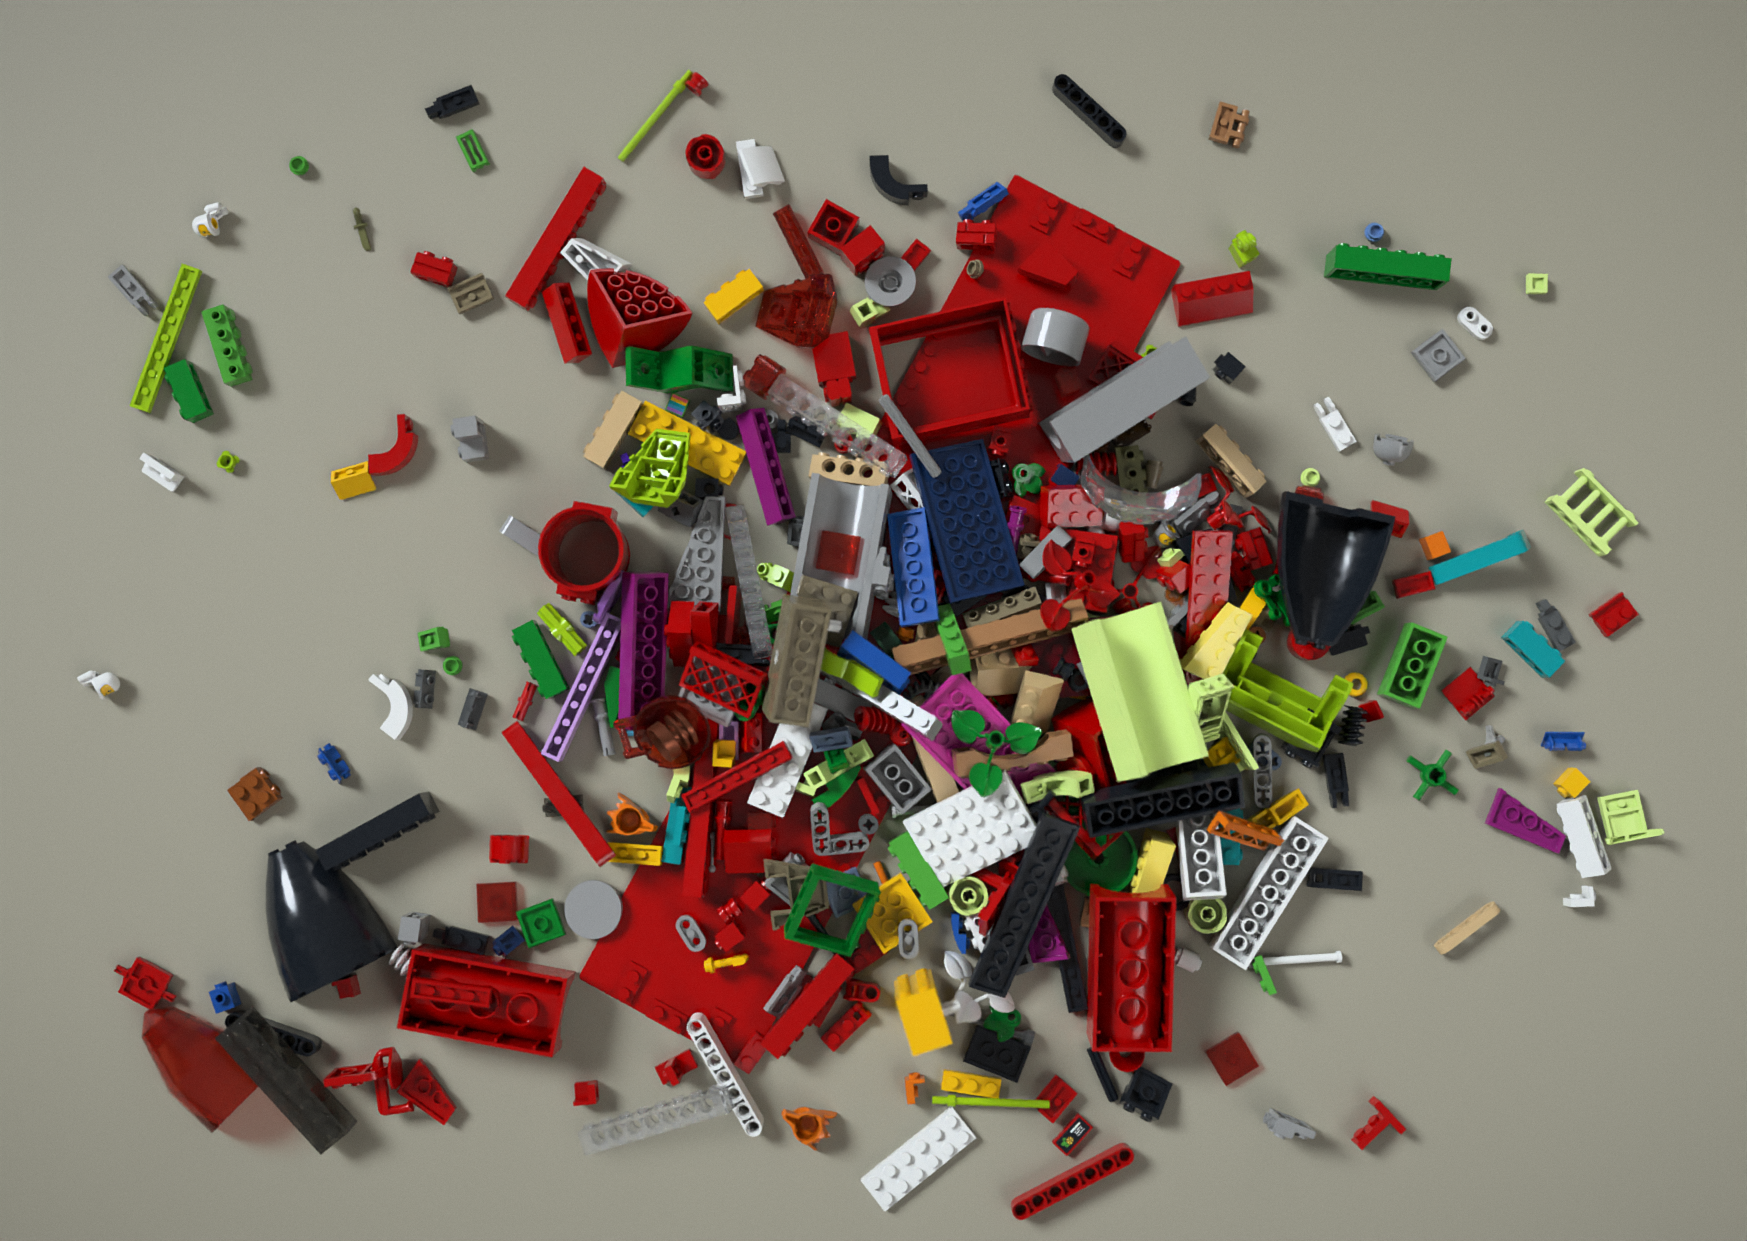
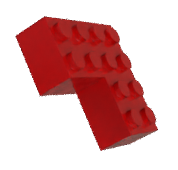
M1041 526L1040 543L1054 528ZM1062 528L1073 538L1065 548L1071 558L1076 537L1096 540L1092 565H1087V568L1075 566L1076 562H1072L1069 570L1073 572L1080 571L1081 573L1090 570L1096 576L1101 577L1112 585L1118 536ZM1081 549L1079 552L1080 555L1085 556L1087 554V550ZM1072 576L1070 594L1076 590L1074 585L1076 576ZM1086 590L1079 591L1070 599H1082L1087 612L1108 613V606L1097 608L1089 602L1087 598L1088 591Z

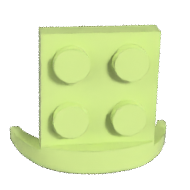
M1638 790L1597 797L1606 833V845L1664 834V830L1661 828L1647 829Z

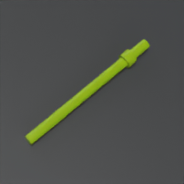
M687 70L683 77L674 83L670 93L617 158L620 161H625L676 96L685 90L686 81L692 78L693 73L690 70Z
M948 1095V1097L932 1096V1104H946L948 1107L972 1105L1049 1108V1100L956 1097V1095Z

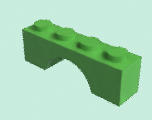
M950 603L938 606L940 621L934 622L937 634L941 637L952 676L972 671L969 653Z

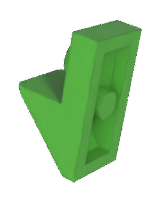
M444 626L418 633L420 652L450 647L448 629L444 628Z

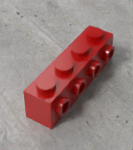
M570 282L552 284L542 294L564 364L580 363L592 355V351Z

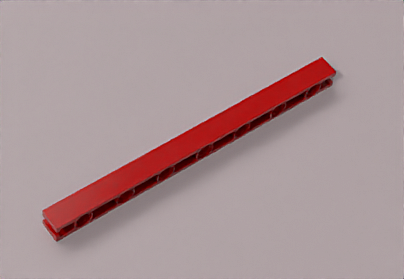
M718 615V643H725L727 615ZM701 714L699 715L697 736L699 742L696 746L693 788L716 777L718 767L712 766L713 743L719 739V723ZM715 800L690 813L682 896L706 897L711 844L710 833L712 832Z

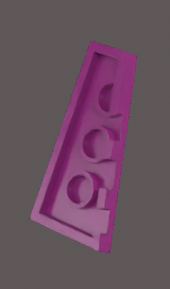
M1047 904L1029 943L1032 963L1071 958Z

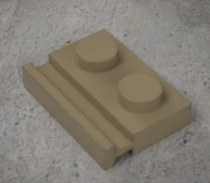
M483 273L447 288L460 315L494 300Z

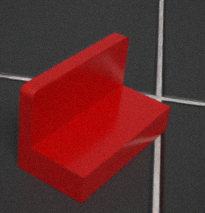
M1372 500L1370 503L1371 511L1396 517L1391 535L1402 538L1409 526V511Z

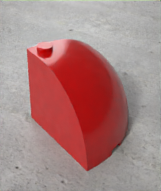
M614 268L593 269L589 272L587 283L589 314L597 341L612 368L626 365V347L631 346L659 352L674 341L690 321L693 313L687 304L678 295L674 296L669 292V288L659 281L629 270L616 272Z
M1092 697L1068 707L1051 719L1054 731L1066 729L1071 733L1073 753H1078L1094 767V790L1126 784L1127 780L1119 782L1117 780Z

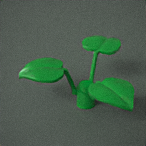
M954 710L951 718L954 734L960 741L973 743L977 736L979 738H986V745L991 749L987 765L977 763L969 772V781L981 797L993 794L1002 782L1001 768L996 765L990 766L995 750H998L1003 742L1007 744L1010 743V748L1013 752L1027 754L1034 749L1042 733L1040 728L1032 724L1018 722L1008 726L1005 731L1006 737L999 731H993L990 734H980L985 728V721L982 715L972 710Z

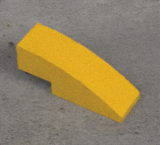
M1298 788L1274 801L1269 807L1256 812L1246 820L1274 828L1284 823L1309 804Z

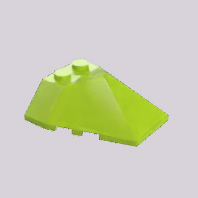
M655 429L641 444L642 448L636 455L632 454L624 468L620 467L609 485L610 489L633 503L668 508L679 498L686 483L690 433Z

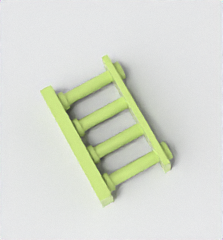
M1582 468L1574 472L1579 479L1562 496H1551L1545 503L1599 557L1607 555L1612 550L1608 546V542L1625 525L1632 527L1636 526L1638 522L1635 520L1634 514L1626 510L1594 478V474L1591 471ZM1585 484L1592 493L1575 510L1571 509L1567 505V501ZM1599 498L1606 506L1589 523H1585L1581 519V514ZM1613 512L1620 520L1602 537H1599L1594 532V528L1607 515Z

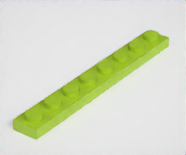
M181 264L129 405L130 407L151 413L166 373L164 368L170 362L203 272L200 269Z

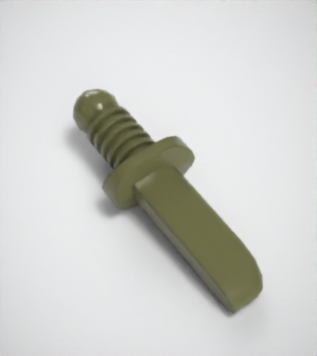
M354 208L353 214L357 224L353 226L354 230L358 229L364 250L370 251L371 245L365 228L368 224L363 222L360 209Z

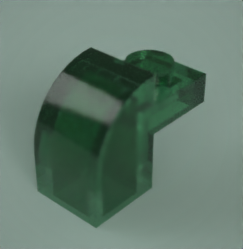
M883 622L872 630L870 634L882 651L894 660L892 648L903 644L889 625Z

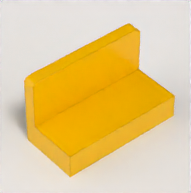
M368 461L331 471V484L340 500L376 490V485L371 474H369Z

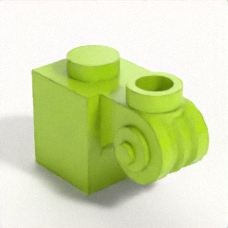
M1246 230L1238 233L1228 248L1239 268L1255 260L1260 255L1256 248V238L1251 233H1247Z
M770 562L760 563L757 566V575H759L761 580H767L770 584L791 593L794 572L776 564L772 566L773 564Z

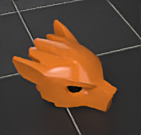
M619 792L618 798L624 803H617L618 809L607 811V814L613 820L610 825L614 829L606 830L605 832L610 834L638 835L645 831H657L658 826L650 822L647 812Z
M799 1107L794 1111L783 1109L781 1112L783 1119L791 1126L797 1140L817 1151L815 1143H819L822 1138H829L831 1136L825 1126L830 1124L826 1118L833 1119L837 1116V1112L817 1110L809 1107Z

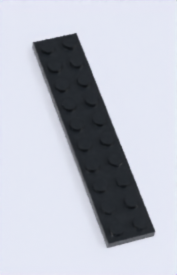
M1042 812L968 985L970 988L999 997H1006L1079 832V824Z

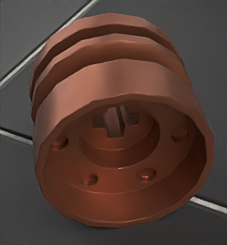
M676 709L670 712V716L666 715L663 717L665 725L657 721L647 729L652 743L669 762H672L682 754L680 746L688 750L691 748L690 744L694 746L699 742L690 722Z

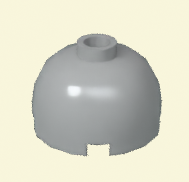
M1375 434L1373 442L1374 453L1379 459L1383 460V464L1393 466L1395 462H1402L1411 454L1414 444L1413 440L1407 442L1408 438L1386 434V438L1380 437V434Z

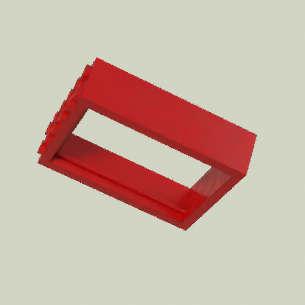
M1006 297L869 327L882 394H887L893 401L882 346L988 322H998L1015 405L912 427L920 441L1030 418L1033 404L1031 395L1027 396V393H1029L1027 377H1023V374H1025L1023 358L1019 359V356H1021L1020 344L1018 339L1015 340L1017 337L1015 321H1011L1013 319L1012 307L1010 302L1007 303ZM887 414L894 446L908 444Z

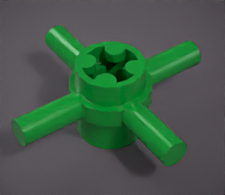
M1445 750L1436 764L1424 765L1411 755L1407 758L1406 761L1420 771L1422 784L1413 795L1414 799L1420 801L1429 787L1439 785L1451 794H1457L1459 789L1446 781V772L1443 769V766L1452 755L1450 751ZM1433 770V775L1436 777L1435 780L1429 778V774Z

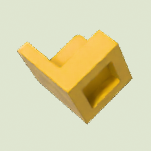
M717 739L713 743L712 766L732 768L736 758V741Z

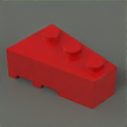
M671 601L668 624H665L664 635L667 636L669 659L673 660V665L676 667H686L690 656L689 651L693 645L690 611L695 607V601Z

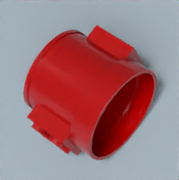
M574 501L573 507L562 510L554 515L543 528L538 543L539 560L547 576L557 584L556 594L561 595V599L576 602V599H581L580 602L584 604L595 605V602H599L603 591L606 590L608 585L615 579H618L621 570L627 572L630 563V547L625 535L616 523L618 512L613 508ZM596 521L608 524L614 531L619 545L618 560L614 569L606 578L595 584L582 586L573 584L563 573L559 562V550L564 537L571 529L585 522Z

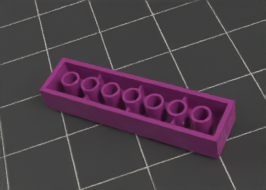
M659 571L622 572L618 727L627 730L648 729L657 721L664 724L667 638L664 635V627L667 624L668 573Z

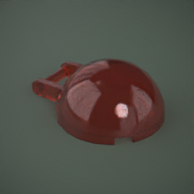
M666 695L653 699L644 705L637 715L613 722L624 748L623 755L625 759L645 755L647 759L657 763L658 767L679 769L690 766L702 758L703 752L710 745V724L705 712L696 703L682 696ZM676 709L690 722L699 742L694 746L690 744L691 748L688 750L680 746L682 754L672 762H669L654 746L647 733V729L657 721L665 725L663 717L666 715L670 716V712ZM633 726L634 739L638 747H631L626 727Z

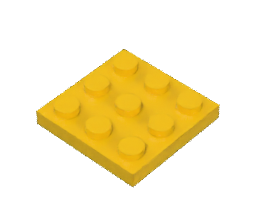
M901 872L879 886L881 891L879 902L875 903L873 915L871 918H868L866 923L867 929L883 954L899 944L898 925L902 920H914L918 931L933 922ZM865 896L852 903L857 913ZM906 925V926L904 927V930H905V931H910V930H911V926H910V925Z

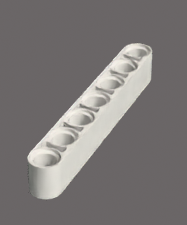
M694 1013L687 1024L689 1035L744 1131L749 1136H758L764 1124L763 1115L707 1017L702 1013ZM693 1022H699L701 1027L694 1026ZM707 1038L711 1043L706 1044L702 1039ZM717 1055L721 1060H714L712 1056ZM722 1072L729 1073L730 1077L723 1076ZM731 1089H737L740 1093H733ZM745 1105L749 1110H743L741 1106ZM756 1122L759 1126L754 1127L750 1123Z

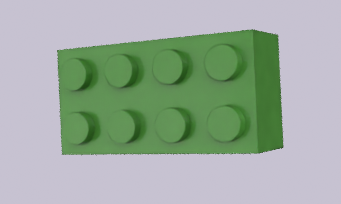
M1412 622L1404 623L1377 695L1412 709H1420L1448 637Z

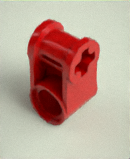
M851 978L849 982L845 980L847 984L843 999L870 1003L876 1002L879 999L881 988L877 983ZM874 988L877 991V995L870 997L866 990Z

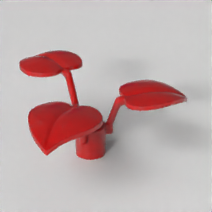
M1209 466L1208 468L1212 469L1217 481L1226 490V495L1214 509L1215 512L1207 518L1209 525L1214 530L1219 529L1224 524H1233L1242 528L1244 525L1241 518L1252 515L1262 527L1268 530V533H1272L1266 516L1257 507L1252 506V510L1240 515L1233 510L1226 501L1231 492L1235 491L1230 479L1221 470Z
M1052 539L1048 541L1042 556L1045 569L1053 576H1057L1060 573L1064 576H1076L1074 581L1076 590L1061 601L1060 604L1055 599H1048L1043 602L1040 608V615L1045 627L1049 631H1059L1066 627L1070 620L1069 610L1062 606L1079 591H1088L1087 598L1089 602L1097 608L1108 606L1120 596V593L1110 583L1096 576L1090 570L1083 573L1080 571L1066 572L1072 566L1070 554Z
M1159 546L1148 547L1144 560H1133L1131 568L1135 572H1139L1133 583L1126 584L1123 589H1116L1119 593H1123L1126 598L1133 599L1137 606L1136 609L1153 604L1146 602L1140 606L1136 598L1138 594L1136 584L1142 575L1147 579L1158 577L1155 570L1161 566L1157 559L1162 556Z

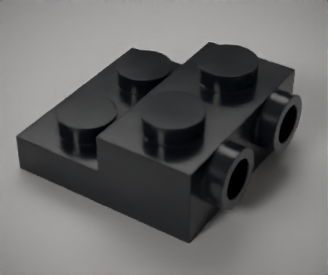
M1140 1066L1133 1072L1119 1103L1123 1105V1109L1127 1112L1134 1113L1135 1111L1141 1114L1140 1118L1146 1122L1159 1120L1173 1083Z

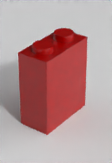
M848 331L810 338L819 386L823 385V388H825L827 381H838V379L848 378L850 383L856 379Z
M772 829L724 830L723 846L726 873H765L764 859L777 861V853H773V849H776V837H772Z

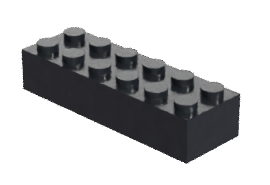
M429 791L418 793L316 849L315 852L325 871L333 869L335 872L349 866V861L353 862L368 855L367 851L369 853L384 847V842H392L402 837L401 833L404 834L419 827L418 823L423 824L435 819V814L440 811Z

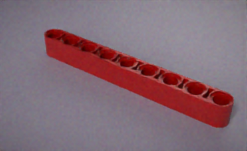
M516 721L502 731V735L597 865L602 867L615 857V852L546 758L541 754V751L521 724Z

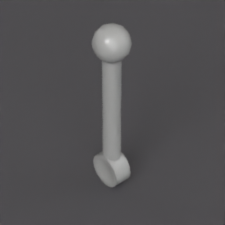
M715 832L710 833L711 856L708 871L711 873L716 870L713 858Z

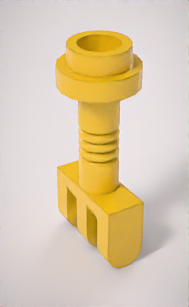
M739 954L731 958L715 961L710 957L704 961L705 971L715 973V968L742 965L749 959V956L747 954Z

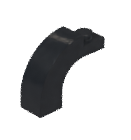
M889 155L870 156L871 179L877 191L884 198L896 204L909 205V198L922 200L924 197H927V184L906 185L897 182L892 177L889 170Z

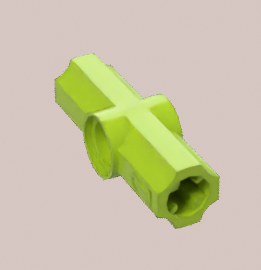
M547 603L537 612V615L550 628L549 630L553 636L562 642L574 656L580 654L588 646L575 632L574 626L565 617H562L551 603Z

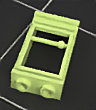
M1224 674L1196 681L1189 685L1188 691L1199 726L1206 722V726L1201 728L1205 743L1220 738V728L1229 702L1231 689L1234 688V685ZM1213 698L1208 718L1199 720L1203 702Z

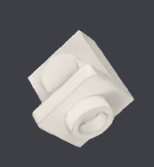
M1582 885V894H1570V897L1563 898V905L1568 907L1595 906L1596 893L1593 887Z

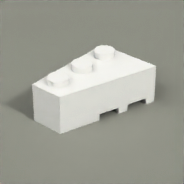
M571 238L560 252L587 280L590 270L614 268L616 272H625L632 265L630 262L583 238Z

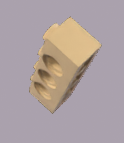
M819 452L818 455L812 454L808 476L810 479L812 473H818L832 480L855 485L879 486L881 483H888L890 469L888 465H885V462L874 461V463H869L866 459L862 458L849 460L848 457L843 455H837V458L829 457V454ZM834 464L835 470L827 472V467ZM853 467L854 472L851 475H846V469ZM872 470V476L865 478V471Z

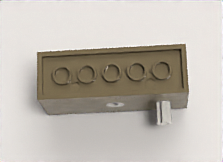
M783 594L762 704V710L769 722L809 728L827 632L839 633L841 630V621L830 619L832 609L822 600Z

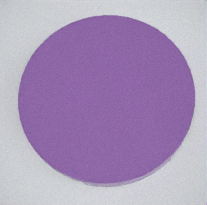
M623 570L619 573L618 579H615L608 585L597 604V610L599 611L598 614L594 613L593 621L598 624L602 623L606 613L610 614L622 594V572H625Z

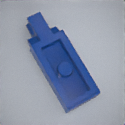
M996 182L967 202L968 205L958 212L961 221L963 222L966 219L973 220L974 217L984 213L989 207L1003 200L1009 194L1007 188Z

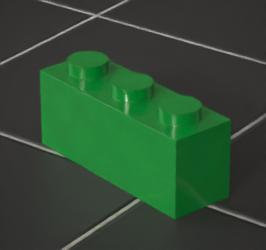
M183 359L164 368L166 372L164 375L165 379L173 389L172 396L179 403L181 408L179 412L184 420L195 423L214 415L192 362Z

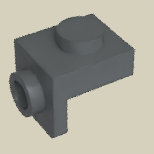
M1483 656L1477 678L1485 680L1484 684L1496 687V684L1504 685L1505 681L1498 680L1503 661Z

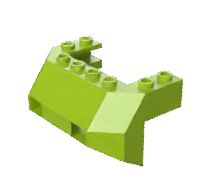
M1245 629L1223 672L1225 677L1234 685V688L1231 689L1226 711L1296 747L1314 752L1319 751L1333 720L1346 702L1354 683L1335 675L1320 698L1252 663L1251 661L1263 637ZM1310 708L1314 711V713L1308 711L1307 709Z

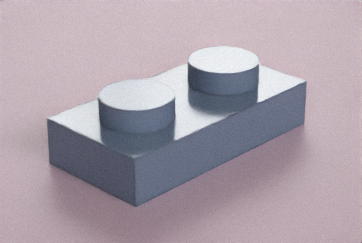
M848 726L810 732L809 735L814 753L852 747L853 744Z

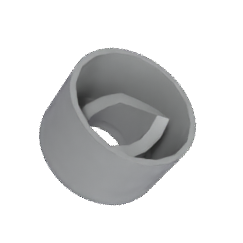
M1037 308L1030 315L1021 350L1031 357L1047 363L1067 367L1078 366L1089 334V325L1082 318L1069 312L1053 308Z

